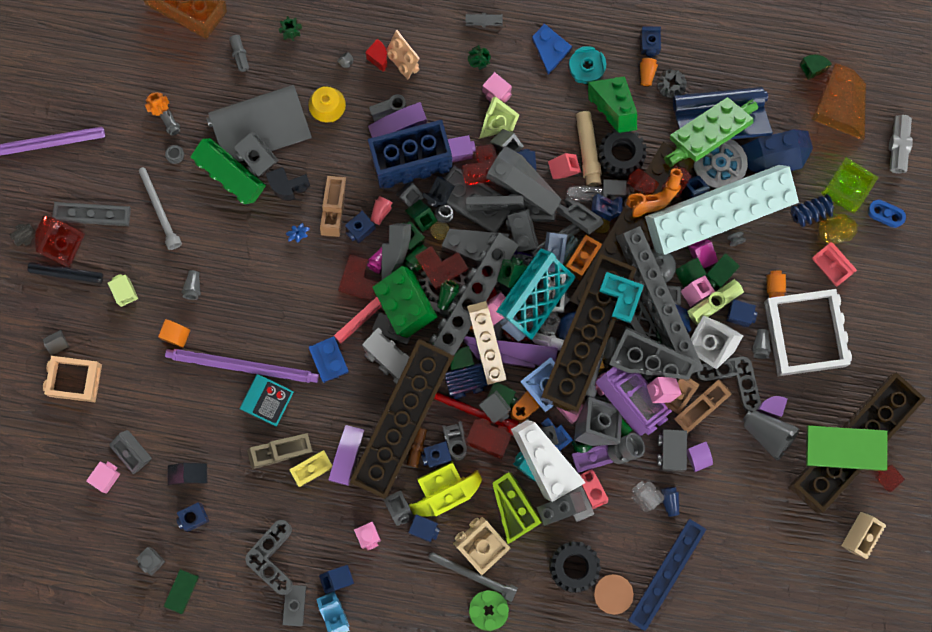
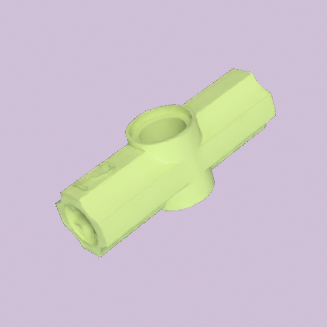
M735 279L688 310L689 317L698 325L703 316H711L743 294L742 286ZM712 298L718 299L719 302H720V305H719V306L713 305L712 302H711V299H712Z

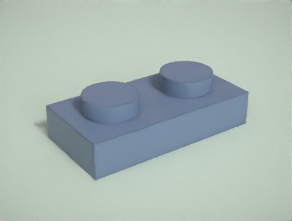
M547 232L544 250L552 252L562 264L564 262L567 235ZM553 262L548 268L550 272H555V264Z

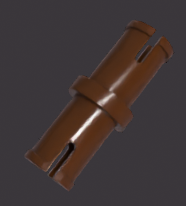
M419 429L410 447L406 465L418 468L421 453L424 451L423 448H425L423 445L428 430Z

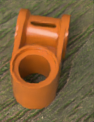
M528 391L514 405L510 414L511 419H515L519 423H523L540 407ZM523 410V416H517V411Z

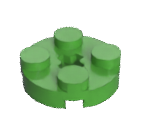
M488 590L480 592L474 596L470 603L469 614L471 621L479 629L487 631L498 629L503 626L508 618L509 608L507 601L498 592ZM492 605L494 607L492 610L494 614L485 616L483 608Z

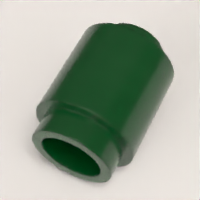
M423 244L419 247L417 246L405 257L406 263L404 265L406 268L418 272L430 261L432 253Z

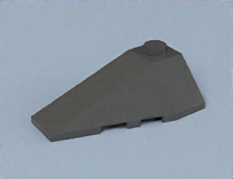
M507 146L497 156L487 173L486 179L512 194L523 196L526 202L551 216L562 200L522 155Z
M625 326L616 343L609 364L628 373L689 380L697 361Z

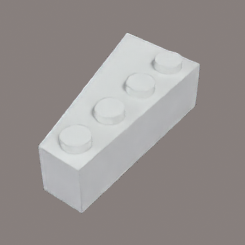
M526 420L511 429L545 499L553 502L586 483L535 422Z

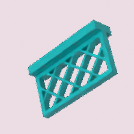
M541 248L496 312L532 340L576 276L560 263L552 252ZM553 262L555 264V272L548 273V268ZM566 274L568 278L564 283L560 284V275ZM555 276V285L549 286L548 277ZM540 279H543L544 288L537 289ZM555 289L554 298L549 300V290ZM544 292V301L537 302V293ZM532 294V304L526 305V299ZM544 305V312L542 315H538V306ZM533 308V317L526 318V309ZM521 310V319L515 321L513 317ZM533 321V327L528 332L526 322Z

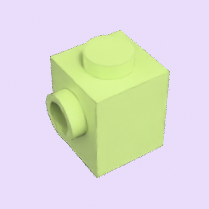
M117 275L112 278V281L108 282L117 304L121 307L139 299L130 279L126 275Z

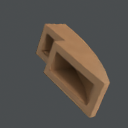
M327 176L320 225L321 235L340 237L346 177Z
M719 379L674 419L688 433L732 395V392Z

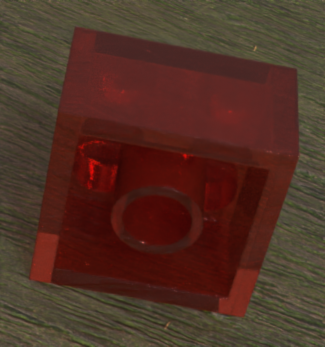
M475 419L466 440V445L502 460L512 434L509 433V429L498 425V428H496L486 419Z

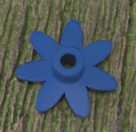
M301 223L298 228L293 225L291 227L292 231L286 233L287 236H290L288 241L295 239L298 243L302 238L308 237L305 232L310 228L304 227V224Z

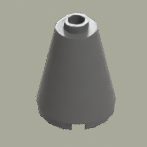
M755 410L752 413L749 411L743 419L745 422L744 427L777 461L785 454L782 451L791 446L800 430L794 425Z

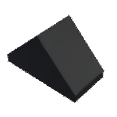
M206 463L168 465V485L208 483Z

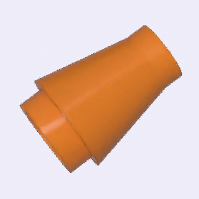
M642 58L640 63L642 86H652V81L658 67L656 59Z

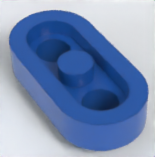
M875 200L868 206L867 211L872 219L890 227L897 228L906 220V214L902 209L885 201ZM874 208H877L879 210V213H876L874 211ZM892 216H895L897 221H893Z

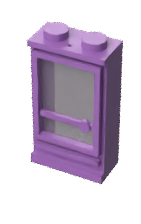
M613 367L596 381V384L639 436H642L644 433L647 435L651 434L657 429L655 425L661 426L668 420L666 416L672 412L671 409L668 410L664 403H652L647 389L648 383L640 373H628Z

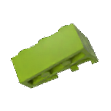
M508 472L492 483L507 544L512 543L543 523L511 472Z

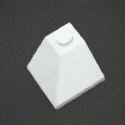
M703 316L691 337V342L698 357L717 369L735 352L743 335L727 325Z

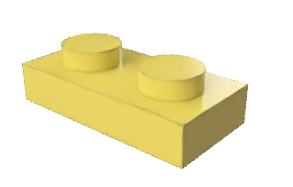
M323 450L289 470L297 485L301 487L331 470L332 464Z

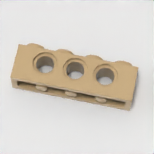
M486 301L467 306L487 384L507 380Z

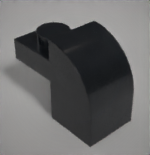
M283 167L265 173L273 193L282 200H295L293 192L300 193L307 190V187H310L306 174L288 180Z

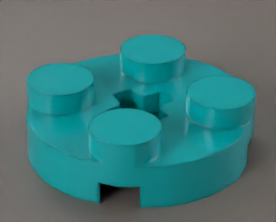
M590 46L577 49L569 61V71L578 83L588 84V82L598 81L603 77L606 69L605 56ZM586 61L593 65L590 69L583 67Z

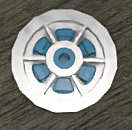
M729 139L694 163V170L697 176L700 175L708 186L715 189L741 180L745 176L748 167L747 156L743 148L732 139Z

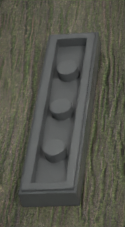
M54 202L52 221L129 226L131 208L130 206Z

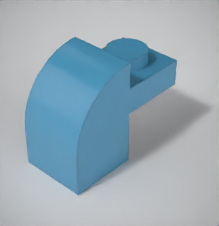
M335 591L316 599L328 632L350 631L348 620Z

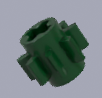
M287 16L286 20L280 21L282 27L279 28V33H284V39L290 38L294 41L296 36H301L299 30L302 29V26L297 24L296 17L290 19Z
M478 45L468 52V62L473 68L478 66V69L481 70L490 64L491 55L486 48L481 49Z

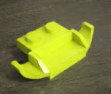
M451 461L417 479L425 497L417 503L410 504L409 507L413 515L423 517L438 516L471 499L479 488L482 477L479 471L476 470L470 476L460 478Z

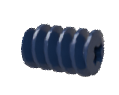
M825 194L817 199L813 198L811 201H805L803 204L799 203L797 206H791L790 211L794 222L799 223L801 227H805V221L811 225L812 218L817 223L819 222V216L822 220L826 219V213L830 218L833 217L834 208L829 194Z

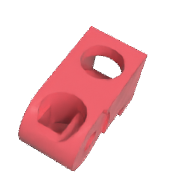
M593 469L579 474L586 482L582 484V487L592 509L608 503L609 499Z

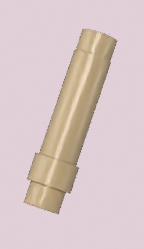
M583 111L576 114L583 162V177L586 179L587 187H596L602 184L600 177L602 175L601 164L598 161L591 113Z

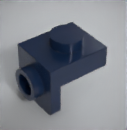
M600 194L593 196L591 211L596 215L611 221L621 214L623 209L621 197L612 201Z

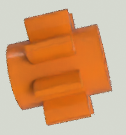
M152 93L146 99L147 104H145L148 112H152V115L160 116L169 109L167 96L163 97L162 93Z

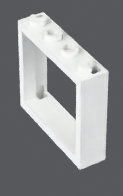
M836 289L768 298L764 302L778 376L843 368L850 365L852 355L847 348L848 334L844 331L843 324L845 319L843 313L840 312L841 298L837 294ZM828 298L840 360L789 367L777 304Z

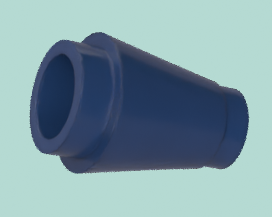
M676 486L661 489L660 497L668 516L679 515V491H677Z

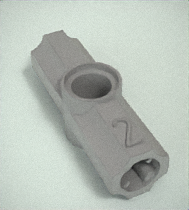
M908 115L894 117L893 135L889 142V151H891L889 171L893 173L907 172L908 157L913 143V139L910 137L912 118Z

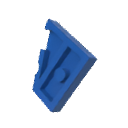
M546 24L532 36L533 43L538 49V54L548 74L572 50V46Z

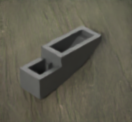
M397 223L389 225V242L382 244V280L402 266L409 247L411 224Z

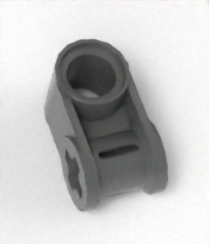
M459 421L458 424L450 426L442 425L451 458L454 460L464 459L467 454V447L462 422ZM460 446L464 451L460 455H455L452 451L453 448Z

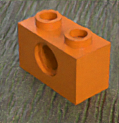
M585 235L566 265V268L579 281H581L602 246L601 243L588 235Z

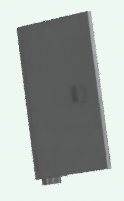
M294 84L208 112L209 116L206 117L209 128L213 127L219 146L238 162L242 160L236 155L234 146L251 132H255L270 151L312 138ZM256 150L251 152V157L259 155Z

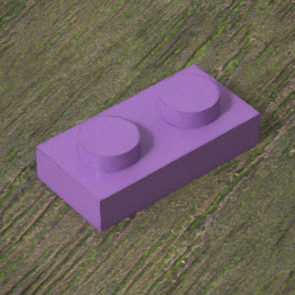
M608 445L593 447L585 453L577 452L571 454L577 473L613 463L608 455Z

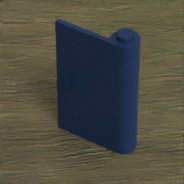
M763 87L673 96V110L678 129L728 97L739 107L751 99L758 105V109L749 114L754 118L753 124L731 139L770 136L773 134L764 108L765 102L768 101V93L766 90L764 91Z

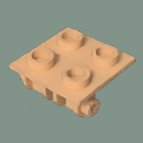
M396 30L386 51L389 59L394 62L400 73L408 80L412 72L415 74L420 70L417 63L420 58L399 31Z

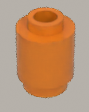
M770 271V274L766 275L769 298L785 296L786 274H782V271Z

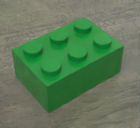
M401 266L372 287L397 335L409 338L437 318L414 272L404 266Z

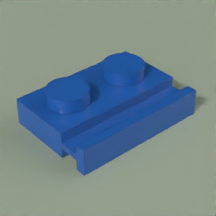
M335 337L309 346L323 383L349 373Z

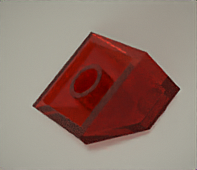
M43 216L35 232L36 252L70 268L85 233L54 217Z

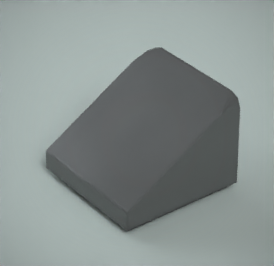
M411 182L406 183L396 194L408 207L424 198L419 189Z

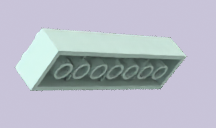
M777 165L646 215L645 218L654 250L665 255L799 203L790 167Z

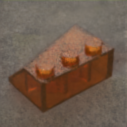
M836 63L829 73L812 120L864 140L866 83L853 69Z

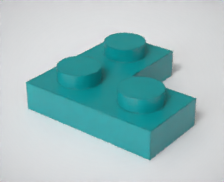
M606 272L599 292L618 298L612 317L631 323L644 285Z

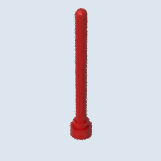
M438 392L434 397L437 401L493 423L486 413L480 409ZM507 419L500 423L498 420L494 424L503 427L506 433L513 435L511 429L518 426L519 421Z

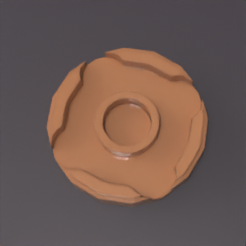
M614 574L604 576L594 588L595 603L605 613L613 615L623 613L633 602L634 593L632 586L622 576Z

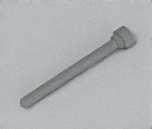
M141 167L139 169L140 176L167 236L165 244L168 250L176 249L182 245L180 237L173 233L147 170Z

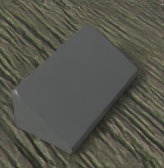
M128 430L119 433L109 444L132 474L138 472L152 459Z

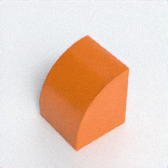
M165 319L158 337L165 342L184 348L191 330Z

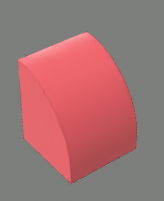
M565 153L548 161L553 179L566 178L581 172L576 154Z

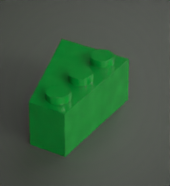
M625 76L588 82V99L597 105L599 112L605 114L606 120L618 133L637 130V110Z

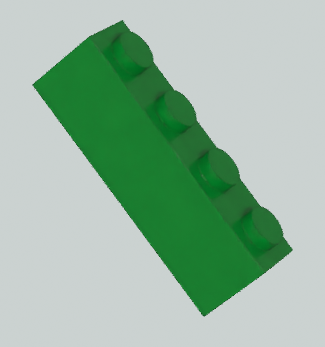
M211 138L202 139L191 155V158L198 167L209 172V176L212 179L222 183L223 188L228 192L234 193L237 196V200L243 204L255 203L266 187L265 183L253 175Z

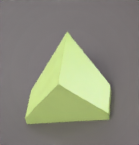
M493 97L486 113L480 138L497 135L502 129L513 131L519 114L497 97Z

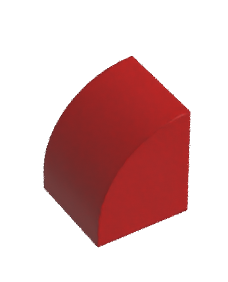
M377 39L365 52L366 59L384 72L388 64L387 51L384 44Z

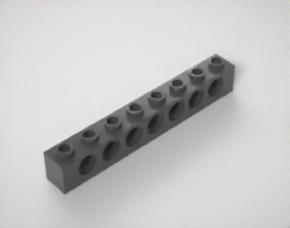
M641 226L616 236L628 265L637 268L634 279L637 283L644 285L641 294L663 344L697 361L692 374L703 369Z
M498 232L495 235L492 234L488 239V248L478 256V265L470 270L467 276L469 278L468 282L460 287L457 301H452L447 310L449 312L447 318H442L438 325L440 330L437 335H432L428 343L455 355L472 326L468 309L462 308L463 301L470 299L472 305L486 301L497 283L503 259L510 260L519 244ZM494 249L500 250L501 256L499 259L494 260L492 258V251ZM484 266H490V275L483 276L482 268ZM476 282L481 284V290L478 293L472 291V285ZM456 316L462 318V323L459 326L452 324V320ZM445 333L452 334V340L448 343L442 340Z

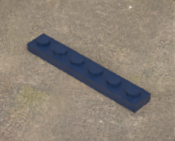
M688 519L627 621L643 631L647 630L705 533L706 529Z

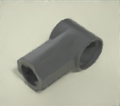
M396 94L389 100L370 106L369 109L374 122L387 115L406 108L407 104L402 95ZM396 103L403 104L400 108L394 107Z

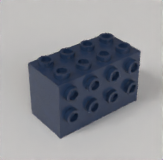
M442 120L368 139L370 154L380 188H391L400 182L403 184L410 183L415 178L425 179L430 177L431 174L438 172L439 174L449 172V169H452V153Z

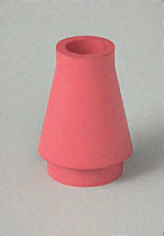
M381 196L378 197V200L375 199L370 220L380 226L383 219L392 209L391 205L393 202Z

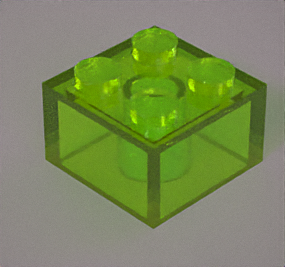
M846 157L821 194H829L832 201L854 214L860 208L879 177Z

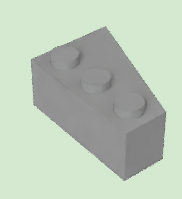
M377 328L362 344L366 352L365 357L372 363L376 361L380 365L379 369L385 375H392L394 377L393 382L397 384L409 356L397 348L396 344L392 340L387 339L382 334V331Z

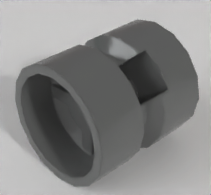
M630 433L621 437L620 444L608 445V455L616 464H623L640 458L645 452L644 442L636 433Z

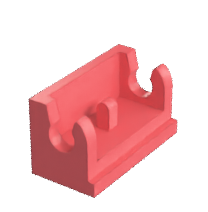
M832 241L812 258L836 287L857 271Z

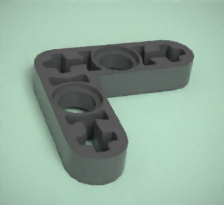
M747 357L727 359L723 363L729 368L727 374H721L718 368H714L716 377H714V373H710L705 378L704 375L700 374L703 369L696 372V377L701 382L735 377L743 409L747 412H753L761 405L752 363ZM740 361H742L743 364H747V367L744 368L745 374L749 373V375H745L741 378L739 375L743 374L742 368H738ZM702 364L706 371L713 370V367L709 364ZM744 379L751 381V389L746 390L742 387ZM754 392V394L750 395L751 400L756 402L753 408L746 404L749 401V396H744V393Z
M285 520L276 521L247 553L245 558L246 564L274 591L281 595L289 594L293 589V583L269 558L292 532L291 525ZM280 525L283 527L285 526V533H279L280 530L278 527ZM274 533L280 539L277 541V539L271 536V534ZM267 539H272L274 542L273 547L266 550L264 542ZM253 555L256 557L259 555L257 559L263 563L261 567L255 562L252 563ZM268 567L274 569V575L271 578H266L264 575V571ZM277 578L284 583L287 581L286 590H279L281 586L275 581Z

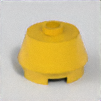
M321 87L311 95L308 106L311 115L318 121L334 122L344 113L346 102L342 93L337 89Z

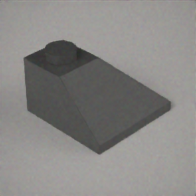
M588 397L576 421L574 440L590 446L620 444L622 415L614 405Z

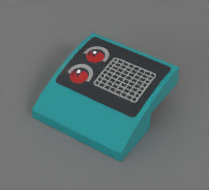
M257 374L239 409L277 427L294 392Z

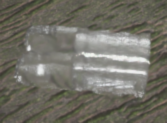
M582 185V187H569L566 197L589 203L593 201V196L596 194L601 195V186Z

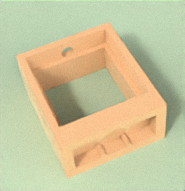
M51 356V360L48 361L46 367L48 372L47 380L43 383L44 394L55 398L96 402L102 364L97 361ZM59 363L88 367L84 394L54 390Z

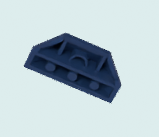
M795 129L757 138L741 146L747 156V169L754 173H759L777 165L789 166L791 171L802 169L813 150L808 131Z

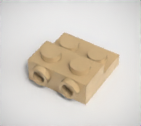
M481 517L480 519L475 518L469 524L470 528L466 532L458 533L453 544L474 568L483 575L511 548L494 528Z

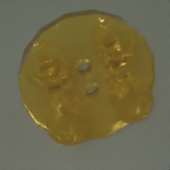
M839 214L834 218L819 223V235L827 244L832 242L835 245V243L850 241L858 231L856 222L848 218L846 214Z

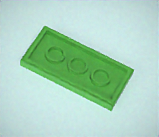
M807 426L806 466L886 471L887 431Z

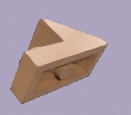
M690 378L689 380H677L682 394L671 403H664L677 414L681 413L699 386L698 383Z

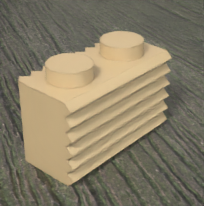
M860 512L841 546L855 555L868 559L870 552H872L886 525L875 517Z

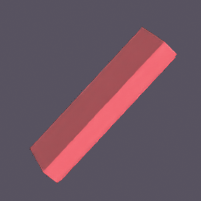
M378 297L334 335L339 343H343L382 307Z

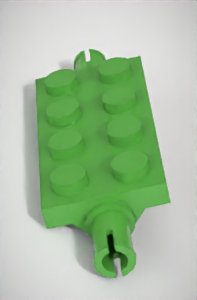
M727 97L672 133L670 140L675 143L677 148L664 157L666 164L672 167L680 160L692 158L696 162L752 125L754 118L749 114L758 109L757 103L751 99L739 107Z

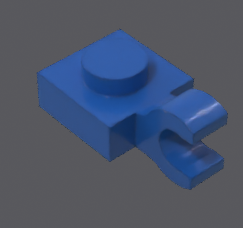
M549 418L541 423L543 427L553 425ZM562 425L557 428L554 426L559 442L555 447L559 451L573 441Z

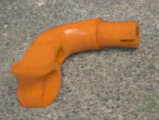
M672 169L669 181L666 182L665 188L660 193L653 195L638 193L629 195L626 204L628 207L633 208L632 216L640 217L643 214L665 208L680 191L682 171L680 169Z

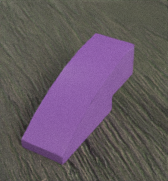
M421 102L385 116L369 125L368 128L373 138L427 124V119Z
M345 425L329 481L349 486L365 430Z

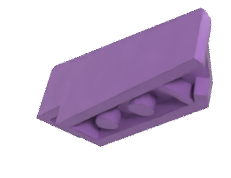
M465 336L464 343L470 347L476 359L481 360L475 337ZM497 340L502 364L534 369L535 365H542L550 357L556 362L558 351L556 347Z

